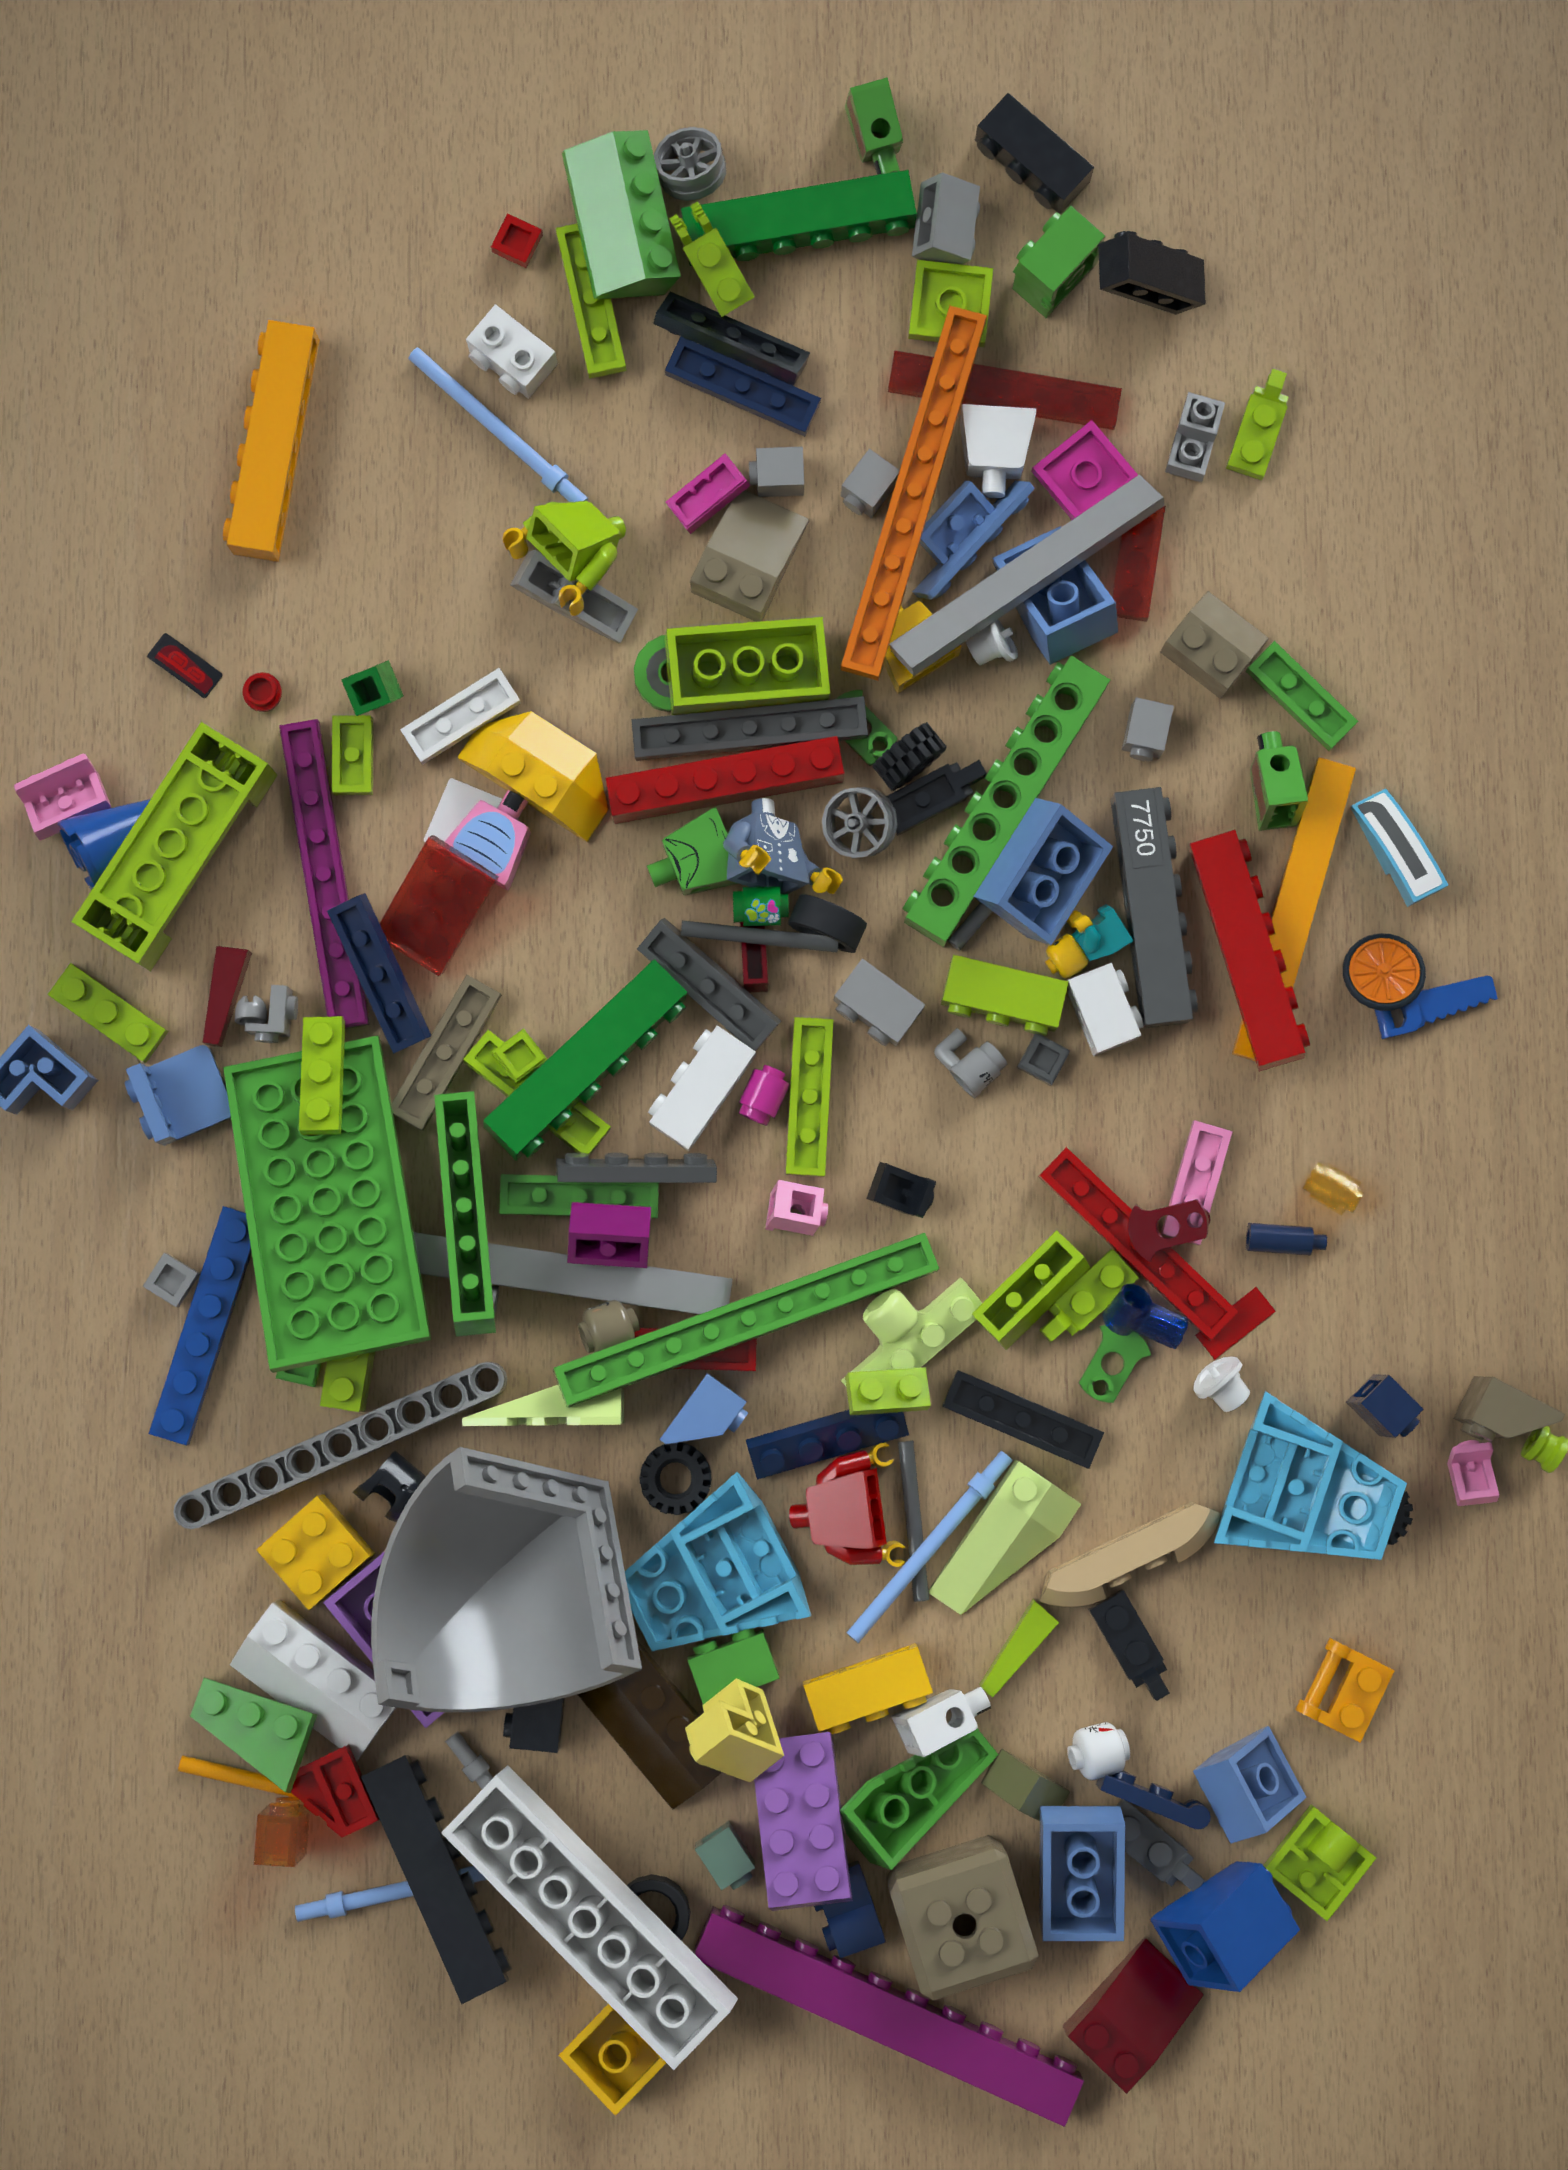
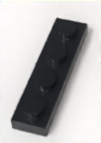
M671 291L657 310L653 323L672 334L682 336L793 386L805 368L810 352L726 315L721 317L717 311Z
M959 1370L956 1371L942 1404V1407L1087 1469L1090 1468L1104 1435V1432Z

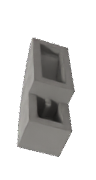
M533 550L527 553L510 586L553 611L617 643L622 641L638 611L636 607L597 584L592 591L586 590L582 595L584 602L583 611L576 616H572L569 607L574 600H569L561 608L559 591L566 585H576L578 581L569 582L541 552Z

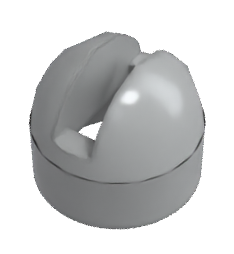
M254 995L253 1002H249L248 996H243L237 1002L235 1008V1022L240 1025H245V1023L265 1024L267 1022V1009L263 999Z

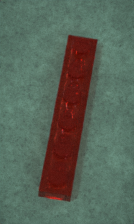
M895 350L888 392L922 398L934 357ZM973 364L961 405L1035 408V417L1086 425L1093 420L1099 428L1114 430L1122 388Z

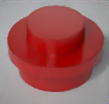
M264 672L256 673L245 681L242 691L243 698L247 705L255 711H270L279 704L282 698V687L273 675Z

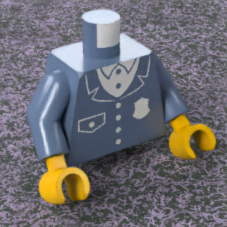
M759 798L752 801V814L733 823L723 842V847L728 852L727 880L749 887L780 886L781 894H789L807 884L812 885V889L816 893L827 891L829 894H835L843 882L842 876L831 868L826 867L821 870V868L808 860L802 848L797 825L775 817V803L772 799Z

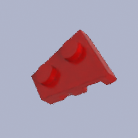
M349 1744L299 1768L291 1793L304 1803L303 1806L312 1814L320 1816L326 1821L327 1826L341 1838L380 1820L361 1778L363 1775Z

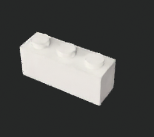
M718 1025L712 1033L707 1029L702 1033L693 1047L698 1053L690 1064L682 1062L670 1080L675 1083L667 1097L661 1093L648 1111L653 1116L649 1121L650 1125L688 1152L756 1057V1052Z

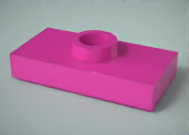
M725 453L665 503L691 534L751 485Z

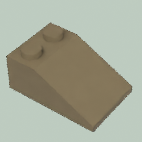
M744 490L731 501L709 540L691 577V593L755 622L763 621L808 525L809 519Z

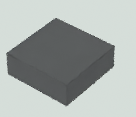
M1035 1033L1017 1068L1052 1086L1070 1050Z

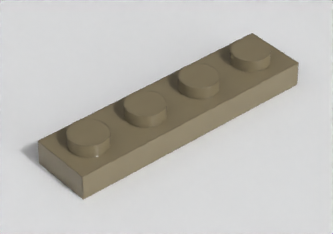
M466 974L393 1100L391 1106L394 1115L424 1131L435 1112L434 1095L445 1094L463 1064V1059L470 1052L500 1000L501 993Z

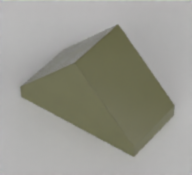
M1002 1748L981 1784L1018 1811L1040 1821V1806H1062L1070 1794L1068 1789Z

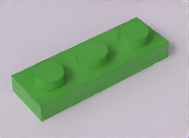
M1275 641L1245 671L1328 751L1358 722L1353 715Z

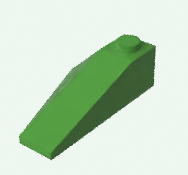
M977 1728L925 1757L914 1755L873 1777L840 1809L847 1836L870 1863L892 1870L999 1754Z

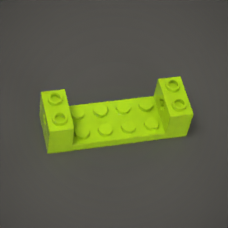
M201 722L71 922L151 972L172 940L163 931L246 803L248 802L256 808L258 807L278 776L267 762Z

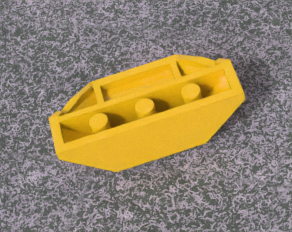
M532 711L489 722L472 734L457 757L460 761L506 791L510 790L528 801V805L585 842L589 841L608 812L597 754Z

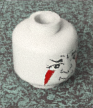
M1108 1722L1077 1730L1073 1736L1072 1746L1067 1748L1071 1767L1073 1770L1079 1769L1088 1780L1103 1778L1105 1775L1119 1773L1123 1771L1125 1761L1130 1759V1748L1125 1733L1121 1729H1116Z

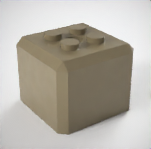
M986 1835L898 1863L890 1870L886 1879L921 1994L936 2000L1033 1968L1039 1955L1008 1855L1000 1841ZM960 1914H970L976 1919V1928L969 1935L962 1936L953 1930V1922Z

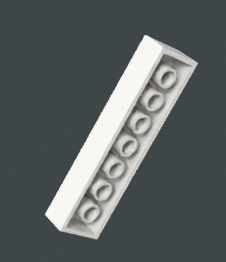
M508 1765L441 1832L673 2070L731 2012L738 1998Z

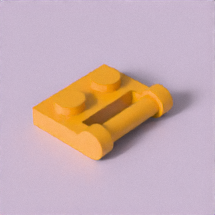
M1329 1638L1325 1649L1328 1651L1305 1699L1299 1700L1295 1710L1361 1743L1395 1670ZM1343 1657L1350 1661V1664L1326 1712L1318 1707Z

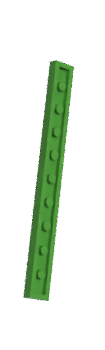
M922 1233L554 1367L553 1372L568 1408L933 1274L939 1270V1266L926 1234Z

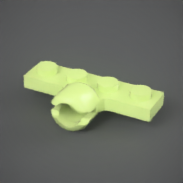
M962 1278L955 1281L928 1306L919 1311L898 1290L890 1289L881 1293L866 1307L863 1313L864 1322L877 1336L880 1345L851 1372L921 1368L976 1321L972 1313L982 1304L981 1300ZM844 1377L840 1381L846 1386V1381Z

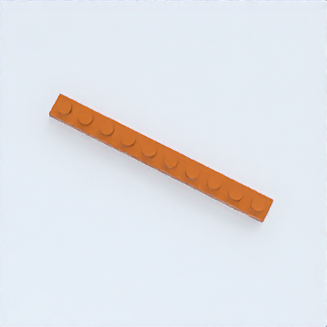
M949 306L841 663V671L879 681L985 328L987 315Z

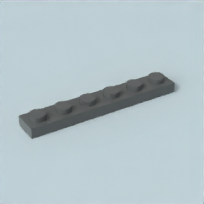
M864 696L631 719L636 761L772 748L837 736L838 741L868 738Z

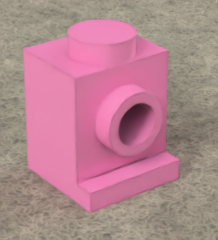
M778 1180L770 1193L765 1229L773 1231L775 1228L813 1236L819 1226L824 1227L828 1215V1204L823 1203L824 1189ZM797 1209L801 1214L792 1213L790 1210Z

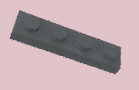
M666 918L661 919L637 948L648 960L652 961L655 959L687 991V994L736 1038L754 1051L759 1049L781 1023L778 1017L691 940L681 936V932Z
M574 1152L565 1154V1159H556L557 1182L717 1183V1166L714 1159H707V1155L702 1153L684 1154V1159H668V1155L664 1153H647L644 1155V1159H628L629 1155L625 1153L605 1154V1159H589V1154Z

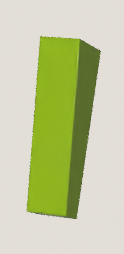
M1034 1599L1030 1602L979 1684L992 1698L1059 1624Z

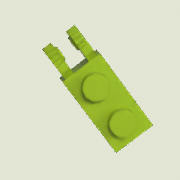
M697 201L690 205L691 213L696 222L702 227L705 235L692 241L682 218H679L676 214L669 219L684 245L682 248L718 313L723 317L755 296L717 228L713 229Z

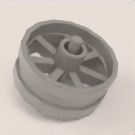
M688 127L678 129L668 134L658 144L654 153L660 184L664 191L675 199L686 201L701 199L713 193L723 183L726 176V162L722 154L721 143L715 134L704 128ZM714 160L712 165L705 164ZM675 170L671 175L665 173V171Z
M856 787L840 791L825 806L822 817L823 834L829 845L839 854L851 858L875 856L885 850L894 839L898 825L896 810L890 799L879 790L868 787ZM857 793H863L872 797L862 813ZM847 797H849L853 812L851 814L838 809ZM879 803L884 812V818L874 819L871 812ZM836 816L845 820V827L837 832L835 827ZM885 824L883 836L879 840L872 829L874 825ZM849 832L854 833L851 849L840 840L842 836ZM863 832L874 847L867 851L859 852Z

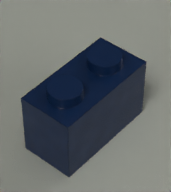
M1373 1374L1346 1401L1379 1436L1396 1438L1399 1434L1405 1437L1412 1432L1420 1422L1417 1416L1424 1410L1390 1375Z

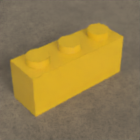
M916 1643L803 1681L818 1731L827 1729V1732H830L831 1735L851 1728L849 1721L864 1716L866 1722L883 1718L889 1715L888 1708L902 1703L904 1709L921 1705L927 1702L926 1695L933 1693Z

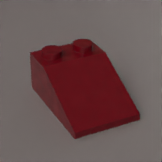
M1144 1937L1063 2024V2028L1067 2037L1127 2094L1155 2064L1204 1994L1196 1986L1188 1985L1180 1970Z

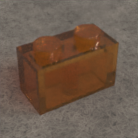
M277 1797L275 1803H270L257 1815L254 1865L295 1867L307 1854L310 1811L303 1805H300L298 1798Z

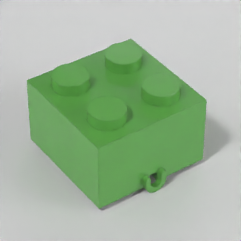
M1071 205L1062 215L1056 212L1046 222L1042 229L1044 234L1036 243L1030 240L1020 250L1016 257L1019 262L1013 270L1015 278L1012 289L1045 318L1057 308L1094 268L1099 259L1098 244L1104 242L1105 235Z

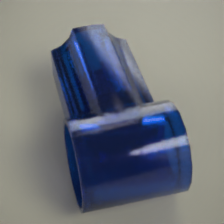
M1135 1284L1124 1285L1102 1314L1105 1325L1118 1335L1128 1336L1134 1331L1173 1349H1176L1182 1342L1188 1328V1318L1153 1303L1149 1293Z

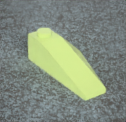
M555 1385L462 1418V1426L621 1425L624 1423V1387L567 1408L559 1385Z
M1014 1460L929 1589V1594L962 1615L1060 1538L1081 1506V1503L1020 1461Z

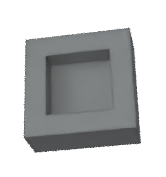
M163 1253L143 1287L173 1306L180 1307L200 1273L168 1253Z

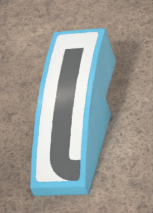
M1386 788L1350 806L1386 875H1391L1407 907L1441 891L1449 885L1421 836Z

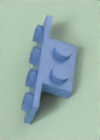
M964 481L925 524L920 544L938 564L912 592L919 598L929 600L942 596L951 586L950 580L959 570L966 569L977 558L976 552L985 542L992 541L1001 533L1004 521L1011 514L1018 513L1026 506L1029 501V494L1035 489L1030 482L1014 481L1005 491V497L999 498L992 505L971 481Z

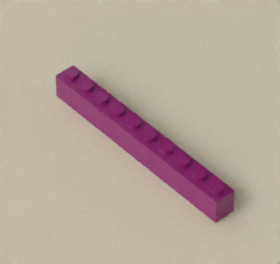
M723 1905L722 1909L712 1907L693 1950V1953L705 1965L1065 2127L1084 2083L1081 2073L1076 2070L1078 2065L1073 2061L1060 2055H1055L1054 2060L1039 2053L1040 2047L1022 2038H1018L1017 2043L1002 2037L1004 2032L990 2023L982 2021L980 2026L966 2021L967 2015L952 2006L944 2005L943 2010L928 2003L929 1997L917 1990L907 1988L906 1993L891 1987L893 1981L879 1973L871 1971L869 1976L854 1970L856 1965L844 1957L840 1958L838 1955H834L831 1960L818 1954L819 1948L806 1940L797 1938L794 1943L780 1937L782 1931L773 1925L760 1922L756 1926L743 1920L745 1914L727 1905Z

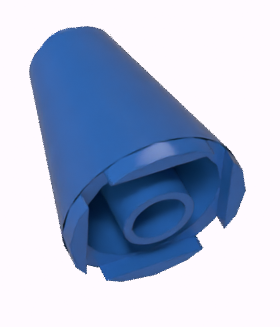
M150 799L66 818L58 822V826L61 828L59 830L76 867H80L83 872H88L89 876L84 878L91 890Z

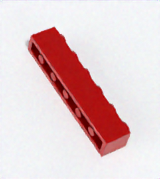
M833 736L612 776L605 779L614 824L839 784L844 781V768L838 737Z
M1232 830L1190 843V853L1258 1071L1304 1059L1306 1053L1304 1047L1310 1046L1309 1037L1304 1023L1297 1025L1292 1010L1299 1008L1293 987L1285 988L1281 973L1287 971L1281 949L1273 951L1269 936L1274 935L1275 930L1269 912L1261 913L1257 899L1264 896L1258 876L1250 877L1246 862L1252 861L1246 839L1239 840L1236 830Z

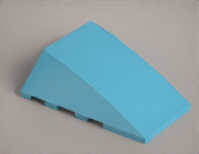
M1265 1391L1231 1483L1214 1543L1382 1560L1407 1483Z
M738 1472L732 1475L722 1486L625 1571L631 1610L651 1651L811 1616L798 1569L764 1503Z

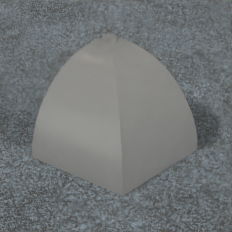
M463 1447L457 1448L436 1465L419 1484L399 1516L389 1538L377 1578L371 1621V1647L378 1705L427 1712H479L510 1709L549 1702L587 1692L641 1670V1660L609 1482Z

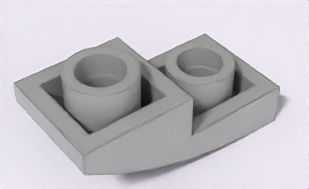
M1188 392L1165 469L1166 473L1202 483L1225 402Z

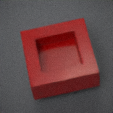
M507 213L491 245V251L527 268L543 236L542 229Z

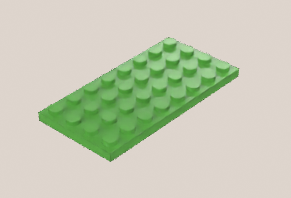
M378 1035L344 1043L341 1134L301 1135L299 1132L302 1051L223 1067L268 1363L272 1373L432 1340L381 1040Z

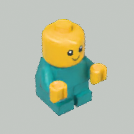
M1105 904L1097 909L1099 914L1092 920L1077 910L1071 913L1067 922L1072 928L1076 927L1077 930L1072 935L1066 934L1046 948V954L1049 959L1045 961V964L1052 974L1058 972L1062 978H1070L1088 965V960L1092 961L1114 954L1133 941L1111 906Z

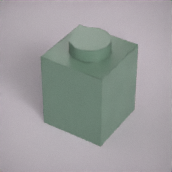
M729 1821L695 1843V1851L721 1891L729 1885L735 1890L753 1877L750 1871L755 1868V1860Z

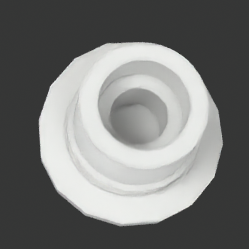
M998 619L966 640L973 658L980 666L995 658L1003 657L1006 661L1011 662L1018 657L1017 648L1010 637L1013 635L1012 629L1010 627L1005 629Z
M1223 1357L1213 1361L1198 1374L1194 1382L1193 1390L1196 1395L1202 1399L1212 1398L1224 1412L1238 1408L1250 1395V1390L1240 1378L1239 1371L1241 1370L1242 1363L1237 1357Z

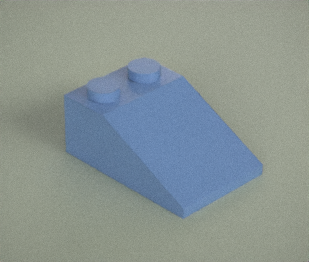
M1061 526L993 557V564L998 571L1060 529ZM1086 560L1016 606L1032 640L1050 665L1118 633L1116 602Z

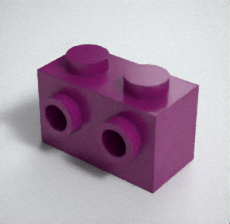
M572 1202L568 1232L567 1263L647 1268L651 1207Z

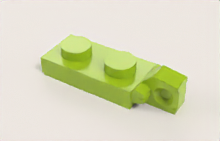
M1272 368L1265 388L1255 387L1253 394L1249 397L1226 469L1261 481L1263 480L1288 407L1286 404L1289 397L1280 394L1287 373Z
M1114 1249L1109 1250L1048 1309L1054 1317L1039 1331L1049 1342H1052L1065 1330L1073 1336L1076 1332L1084 1329L1139 1277Z

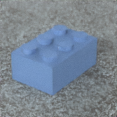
M1035 798L973 897L1025 937L1052 945L1113 846L1063 805Z
M1040 1806L1039 1923L1042 1940L1124 1941L1125 1821L1121 1806Z

